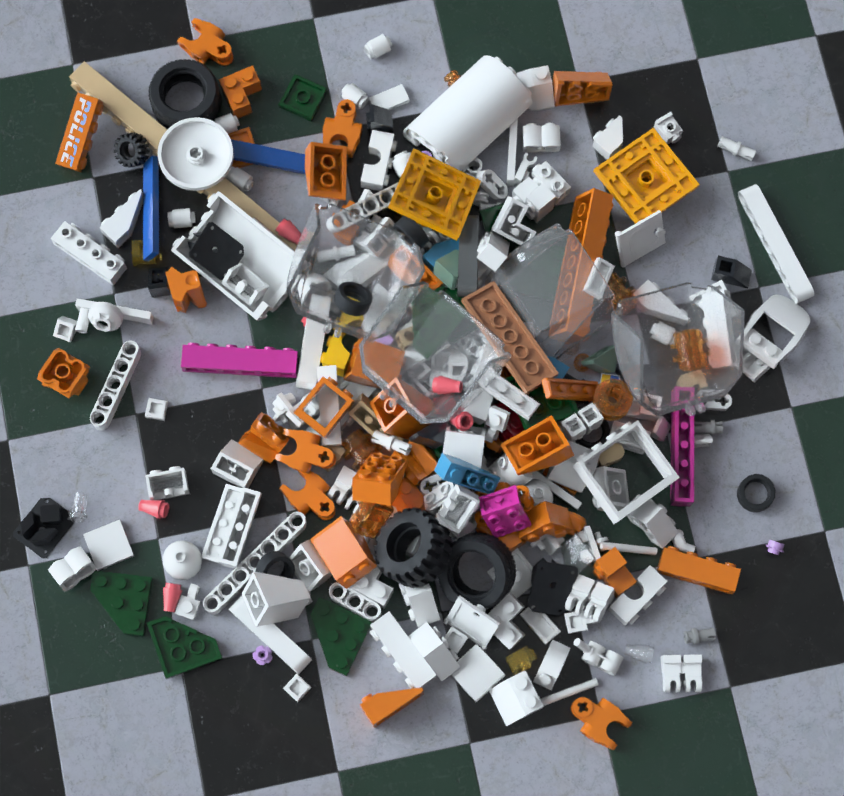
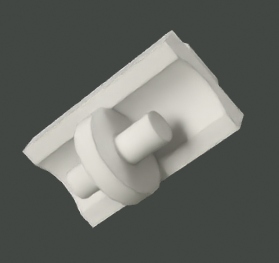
M281 392L272 403L275 406L273 411L276 413L273 420L275 422L281 420L283 424L288 423L292 430H294L298 426L286 416V413L293 407L292 405L295 404L296 399L292 393L283 395Z
M590 525L574 535L577 545L587 543L589 548L580 552L583 563L591 561L595 563L601 557L597 546L600 548L601 542L609 541L608 537L602 538L600 532L594 533L595 540Z
M545 534L538 541L532 542L530 545L532 548L538 545L541 551L545 549L550 556L557 551L564 538H556L555 536Z

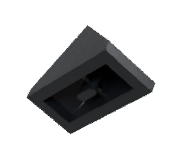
M167 267L148 269V290L152 298L171 295L165 273L168 271Z
M446 415L409 437L410 442L432 449H437L443 445L448 419Z

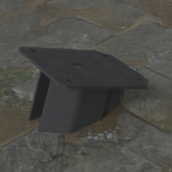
M208 222L202 232L193 233L198 237L195 243L188 241L189 257L220 280H223L224 274H227L230 268L238 265L244 256L243 245L213 222Z
M40 498L13 532V537L42 559L47 558L74 524L73 516L53 499Z
M544 558L539 560L532 568V587L527 602L532 612L560 615L567 611L565 604L576 580L577 567L558 564L553 559L551 562H547ZM552 582L556 584L554 588L550 587Z

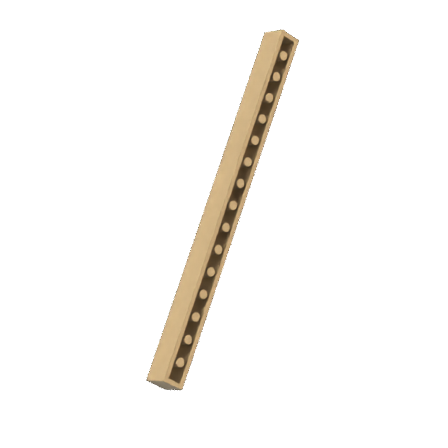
M84 61L69 76L72 88L77 92L81 91L85 95L103 101L102 105L104 108L102 113L105 115L108 113L116 125H122L126 128L125 131L127 133L136 132L143 135L142 138H146L145 144H149L152 154L158 156V146L167 129ZM226 178L211 188L197 191L200 194L204 193L208 200L212 194L219 191L251 218H255L292 248L297 255L300 256L306 250L304 242L301 241L296 245L278 235L275 229L280 223Z

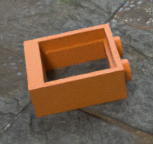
M323 376L295 410L294 414L326 439L355 402L352 399L353 395L345 388L341 391L336 387L338 383L331 377L326 379ZM324 385L328 386L346 401L326 428L304 412L305 408Z

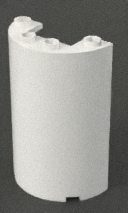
M485 55L403 130V134L416 147L422 143L436 154L441 162L462 171L533 104L531 99L532 93L518 79L512 67H506L498 57L493 58Z
M218 191L211 195L208 200L209 203L206 205L211 210L204 213L201 218L202 221L198 226L192 228L188 238L182 236L175 240L171 251L257 321L263 320L268 316L266 313L269 310L274 312L293 291L296 281L300 277V270L302 272L305 270L306 261ZM208 222L215 223L243 245L244 256L239 263H242L269 285L263 298L254 302L251 306L221 284L223 280L218 279L189 257L188 241L195 243L198 237L193 233L202 232Z

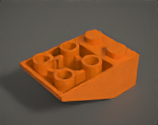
M371 453L352 478V500L391 506L397 497L408 458H402L399 455L387 456L382 453Z

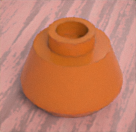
M568 511L573 530L567 532V534L574 536L575 533L582 531L587 523L586 519L581 515Z

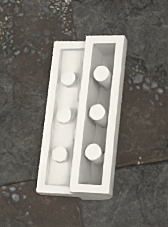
M228 484L225 485L201 555L202 559L229 568H236L238 566L262 495L261 492L244 487L239 488Z

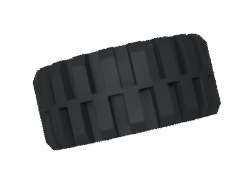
M420 508L403 509V512L398 511L394 514L393 518L390 517L386 521L385 526L381 527V533L376 538L377 546H375L374 550L377 554L375 556L376 563L385 576L403 586L411 588L425 586L428 584V581L433 582L437 579L436 576L444 571L443 567L449 562L448 556L452 552L450 547L452 544L451 536H449L450 531L447 527L439 524L435 516ZM421 535V542L417 552L406 561L405 556L409 544L414 538Z

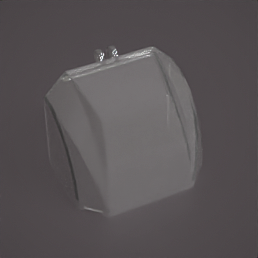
M315 204L296 247L288 273L286 291L296 314L324 324V333L327 334L331 331V328H334V337L339 338L341 333L344 332L359 339L362 337L373 340L393 333L421 280L425 268L420 247L416 244H413V246L403 239L405 235L401 232L334 204H328L327 207ZM355 282L366 287L373 296L372 303L365 315L352 316L344 313L335 305L334 296L340 284ZM347 296V297H349L350 299H352V300H354V301H358L357 299H355V298H353V297Z
M559 223L547 228L507 255V258L496 272L491 270L486 277L485 285L495 281L546 356L554 357L560 362H564L606 339L620 318L619 312L614 310L612 300L615 299L613 291L573 231L562 229Z
M424 281L400 287L359 344L362 373L383 390L380 398L384 400L390 396L392 398L389 402L391 408L399 404L421 424L448 422L459 415L489 385L512 356L509 352L504 351L505 343L446 292L442 290L436 292L428 288L429 284ZM441 375L453 380L462 381V392L438 395L432 390L433 379Z
M689 282L619 300L616 310L611 313L612 334L619 367L632 396L641 406L656 416L684 408L686 414L693 416L696 413L694 405L699 413H703L706 411L704 402L725 397L742 376L745 310L715 286L708 285L707 288L694 287Z

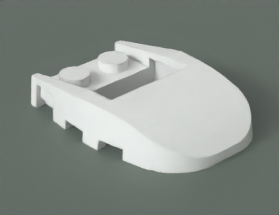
M773 295L750 316L737 343L775 369L778 362L782 359L785 360L799 346L810 324V317L801 306L782 295ZM763 313L794 334V337L784 350H781L752 329Z

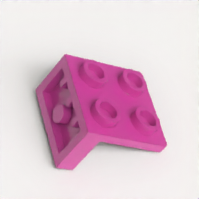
M516 485L479 497L481 515L495 538L523 530L532 525L521 505Z

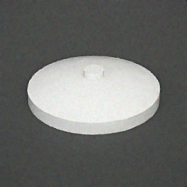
M188 118L175 123L164 133L158 146V161L165 177L174 185L192 191L208 189L221 182L230 171L234 158L232 142L227 132L219 124L205 118Z

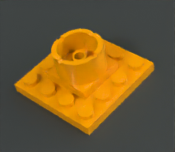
M654 128L594 168L593 171L635 224L658 210L663 213L700 185Z
M413 148L388 208L414 220L421 226L429 227L457 241L481 180Z

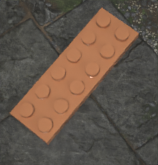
M495 281L462 298V304L525 395L542 386L541 380L544 378H555L558 376V371Z

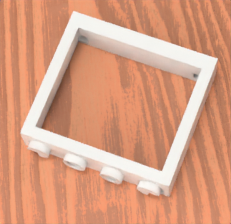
M638 420L633 424L629 421L621 427L622 431L619 434L616 432L606 437L607 442L603 445L601 442L597 443L591 448L593 452L588 455L583 453L576 458L577 463L572 466L613 524L623 519L680 478ZM631 433L664 479L620 511H617L585 464Z

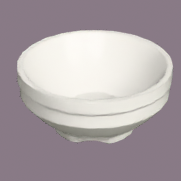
M97 302L90 307L88 318L97 330L108 332L120 327L123 321V314L118 307L111 303ZM98 321H104L108 326L100 324Z

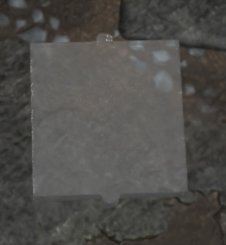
M574 534L552 554L558 564L576 566L578 569L577 575L596 559L588 549V544H585L578 534Z

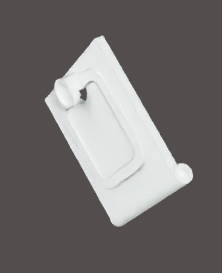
M660 210L622 232H615L621 267H626L628 264L666 243V231L663 227Z
M460 595L443 622L466 635L470 640L479 645L483 651L487 649L489 641L500 625L499 622L485 613L486 609L482 605L477 604L474 606Z

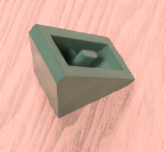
M454 250L435 261L433 274L451 290H455L458 278L459 250Z
M619 344L605 346L581 361V364L600 374L615 373L620 346Z

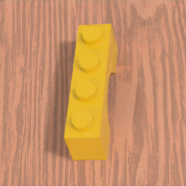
M339 310L341 316L339 320L336 319L334 322L333 336L330 335L327 340L326 346H328L327 352L322 353L320 363H322V366L336 365L337 375L344 377L350 359V352L344 348L342 339L349 331L361 328L365 315L352 316Z

